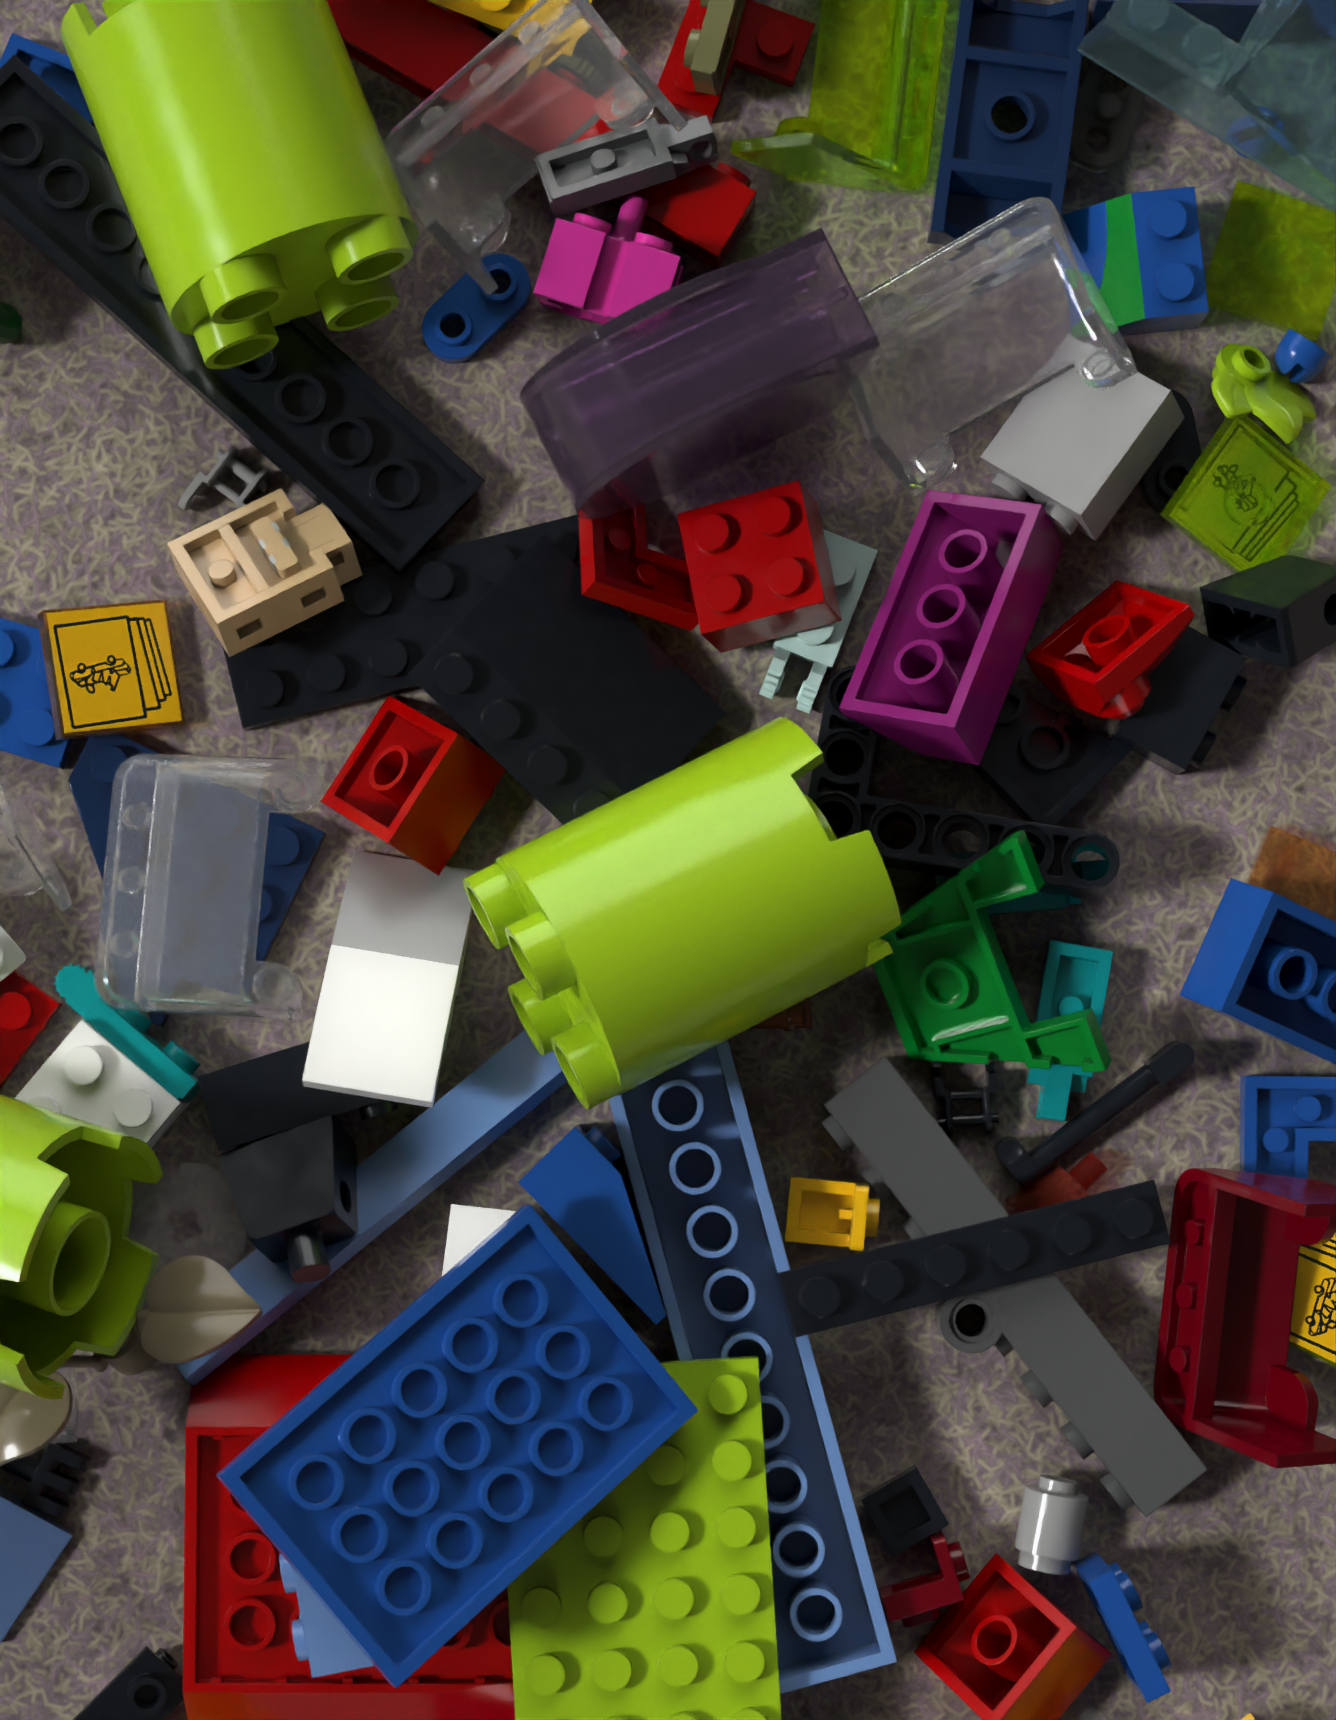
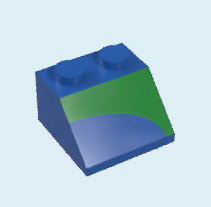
M1194 186L1129 193L1061 215L1060 233L1071 330L1074 338L1089 340L1195 329L1199 327L1209 313Z

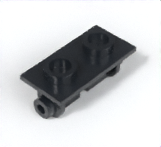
M146 1646L73 1720H164L184 1700L183 1678L174 1671L178 1667L176 1660L163 1648L153 1652Z

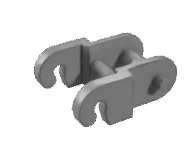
M235 446L229 447L226 452L220 450L215 456L219 461L207 476L202 472L197 474L181 496L178 507L187 511L193 504V497L195 495L197 497L200 496L206 487L217 489L232 500L238 508L250 503L259 490L265 492L268 489L269 484L265 481L269 476V471L263 469L257 474L235 458L238 448ZM227 469L249 484L241 495L220 481V478Z

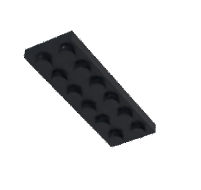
M578 514L421 553L399 576L384 563L362 568L361 576L340 586L345 601L231 657L228 656L223 648L242 728L246 731L420 687L408 675L409 671L543 533L581 570Z

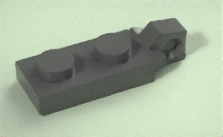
M707 115L676 125L673 123L658 124L656 117L649 118L539 154L534 160L553 216L556 218L676 179L718 160L719 154L715 135Z

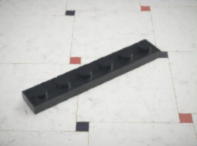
M1149 1180L776 1273L791 1337L796 1338L1171 1242L1155 1180Z

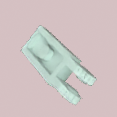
M824 529L842 621L775 638L772 648H775L776 651L759 692L760 695L773 699L774 694L779 692L785 676L784 668L789 655L811 662L813 666L809 676L802 682L796 698L798 702L796 709L808 714L826 669L831 670L878 552L876 549Z

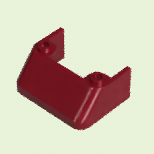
M1191 1168L1181 1174L1174 1190L1169 1235L1171 1243L1168 1245L1154 1376L1155 1402L1172 1424L1276 1469L1336 1464V1439L1315 1431L1319 1400L1311 1381L1302 1372L1287 1367L1300 1244L1307 1246L1323 1245L1334 1236L1336 1232V1185L1314 1179L1221 1168Z

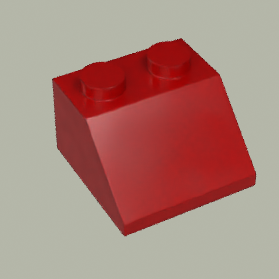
M388 695L320 802L439 876L450 857L457 851L461 840L478 813L492 796L496 785L506 769L496 759L460 734Z
M997 1553L993 1555L962 1593L964 1600L956 1602L950 1607L914 1651L982 1720H1058L1112 1655L1103 1644L1071 1615Z

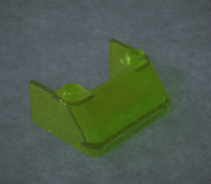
M820 0L822 6L808 118L796 116L783 119L777 126L774 136L733 140L730 153L790 181L890 193L919 189L927 177L948 0Z

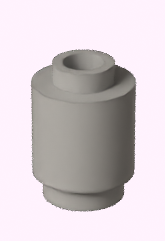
M1041 1474L1038 1484L1025 1485L1015 1540V1548L1020 1550L1018 1561L1020 1566L1048 1574H1069L1071 1561L1079 1559L1089 1501L1088 1496L1077 1492V1481L1055 1475Z

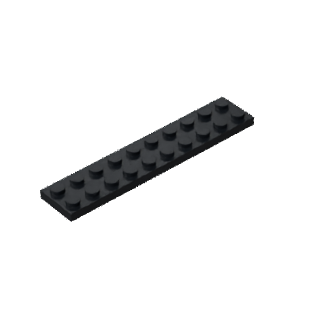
M13 55L0 68V217L315 502L329 508L338 522L399 576L481 490L485 480L304 316L275 326L279 341L266 354L231 368H207L195 337L178 331L170 321L97 129L17 56Z

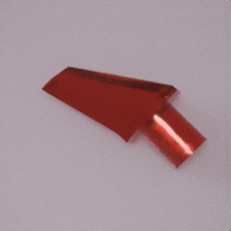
M1089 1152L1068 1173L1058 1166L1053 1172L1005 1199V1202L1020 1213L1088 1196L1089 1194L1086 1191L1108 1169L1092 1152Z

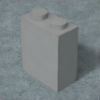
M1068 335L980 458L994 478L990 483L991 487L1004 499L1020 502L1026 500L1030 503L1042 504L1047 512V516L1057 530L1064 534L1072 535L1075 529L1096 541L1185 417L1170 389Z

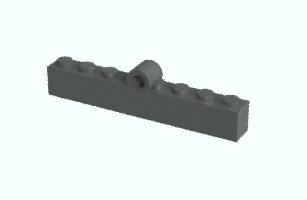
M886 1057L880 1058L822 1104L830 1116L822 1121L821 1124L844 1153L855 1146L870 1166L861 1175L884 1204L895 1197L909 1215V1218L900 1225L911 1240L1009 1215ZM1055 1273L978 1291L937 1303L935 1309L937 1329L941 1336L955 1349L965 1353H979L994 1345L1003 1357L1012 1350L1015 1351L1029 1369L1019 1377L1043 1408L1054 1401L1069 1421L1060 1428V1431L1083 1460L1092 1453L1096 1455L1109 1472L1100 1479V1482L1123 1511L1134 1504L1147 1518L1207 1470L1206 1466ZM968 1304L978 1305L983 1314L980 1326L971 1332L958 1330L956 1326L958 1311Z

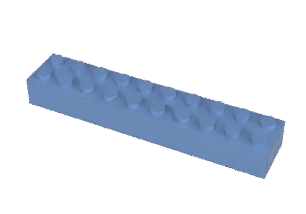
M728 1040L622 1095L610 1098L609 1102L679 1361L758 1356L780 1694L895 1663L897 1659L809 1336L791 1337L776 1273L790 1270L730 1046Z

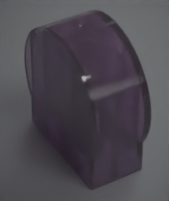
M819 228L758 257L733 263L691 279L620 314L588 333L547 362L523 386L519 399L578 517L581 519H597L633 509L681 490L746 458L777 439L833 413L880 346V342L823 229Z

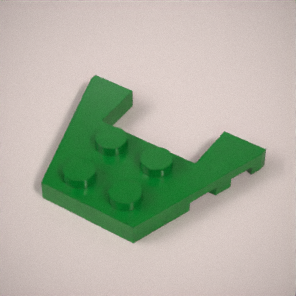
M1024 830L1013 833L900 914L902 924L880 937V939L888 941L893 953L873 963L872 966L909 1059L989 1065L991 1060L1025 1062L1027 1068L1051 1069L1053 1064L1082 1066V1072L1096 1073L1105 1071L1110 1065L1112 1059L1092 1008L1035 1023L1029 1022L986 911V906L1037 893L1045 884Z

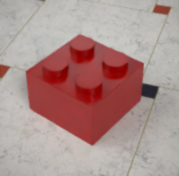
M800 480L677 514L700 632L720 653L842 621L818 503Z

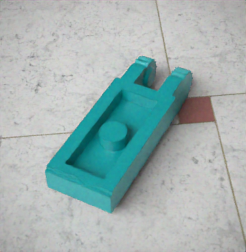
M70 963V966L63 965L64 968L58 970V975L54 976L56 981L53 983V985H56L55 992L60 994L59 997H65V1002L80 1014L83 1019L176 1099L192 1100L200 1091L197 1080L198 1075L194 1072L201 1063L174 1040H171L164 1047L146 1030L153 1022L127 999L123 998L116 1006L110 1000L109 982L101 975H95V970H89L88 966L82 968L80 964L77 966L73 963Z

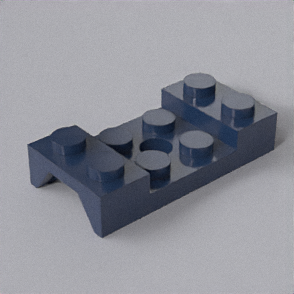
M959 0L946 111L927 243L1052 259L1058 245L1089 0H1065L1050 5L1013 0ZM1004 103L1015 104L1025 113L1027 124L1016 133L1002 132L992 121L991 112L993 109Z

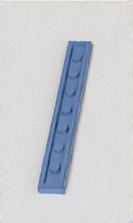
M524 1030L434 1103L433 1108L429 1107L356 1167L358 1230L352 1238L326 1246L331 1270L326 1277L309 1283L296 1282L291 1277L288 1260L281 1263H273L258 1249H255L233 1267L229 1273L244 1291L260 1305L263 1314L247 1330L225 1346L193 1361L175 1364L185 1379L192 1385H197L567 1082L554 1051L542 1056Z

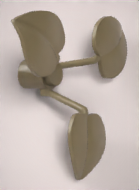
M184 1256L171 1261L153 1276L146 1291L149 1308H142L137 1311L136 1322L115 1356L95 1352L93 1355H72L61 1367L93 1368L97 1372H103L110 1365L123 1375H136L145 1371L153 1363L154 1359L169 1364L190 1362L216 1351L237 1338L263 1314L260 1305L244 1291L223 1266L204 1256ZM55 1371L48 1378L65 1385L61 1399L49 1400L0 1383V1466L34 1454L46 1447L63 1431L72 1413L73 1395L67 1379L60 1373Z

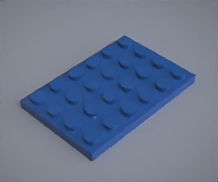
M529 1204L523 1205L219 1471L216 1476L389 1684L398 1688L688 1421L698 1409Z

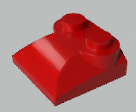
M1116 580L1024 657L1034 675L1061 702L1101 718L1123 719L1133 715L1143 706L1145 698L1151 690V682L1147 675L1174 648L1187 630L1195 614L1189 604Z

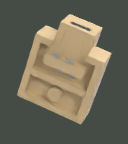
M282 488L167 543L179 577L229 657L345 601L340 586L362 575L353 543L332 511L323 504H320L297 516L294 506Z

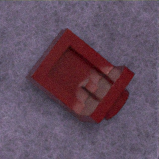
M940 1529L929 1536L939 1567L938 1570L878 1588L889 1623L902 1620L904 1627L925 1624L941 1616L939 1612L940 1607L964 1600L959 1582L970 1579V1575L959 1541L947 1544L945 1536Z

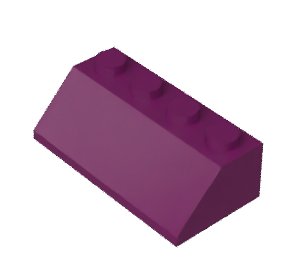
M927 490L839 709L844 715L920 755L980 765L1065 547L1042 504Z

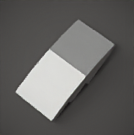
M355 850L316 1010L302 1078L304 1087L433 1108L443 1052L446 1051L456 995L458 996L474 911L465 892L463 879L478 871L445 865L438 876L414 860Z

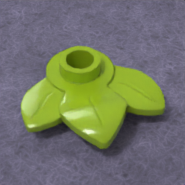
M1232 343L1225 345L1216 356V366L1212 370L1213 381L1211 382V389L1216 402L1227 418L1238 419L1252 413L1268 425L1288 445L1297 438L1303 422L1312 423L1316 419L1314 406L1308 396L1295 383H1291L1287 377L1271 370L1269 360L1260 350L1251 345Z

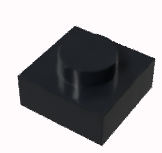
M915 1465L859 1497L893 1557L949 1525Z

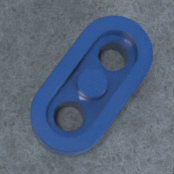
M503 253L490 254L477 261L427 310L423 318L422 334L425 344L432 355L443 362L459 364L471 360L525 309L529 302L531 283L525 266L515 257ZM503 275L510 280L511 284L506 292L495 294L488 290V281L493 276ZM452 318L460 319L465 323L464 332L455 338L447 337L442 333L443 324Z

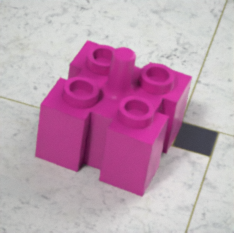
M631 193L624 195L613 232L610 231L612 226L610 223L581 213H575L572 222L556 218L533 291L536 298L540 299L539 303L541 306L588 322L592 321L608 326L616 331L662 345L685 272L681 256L675 255V252L672 251L673 244L653 235L640 233L649 203L648 200Z

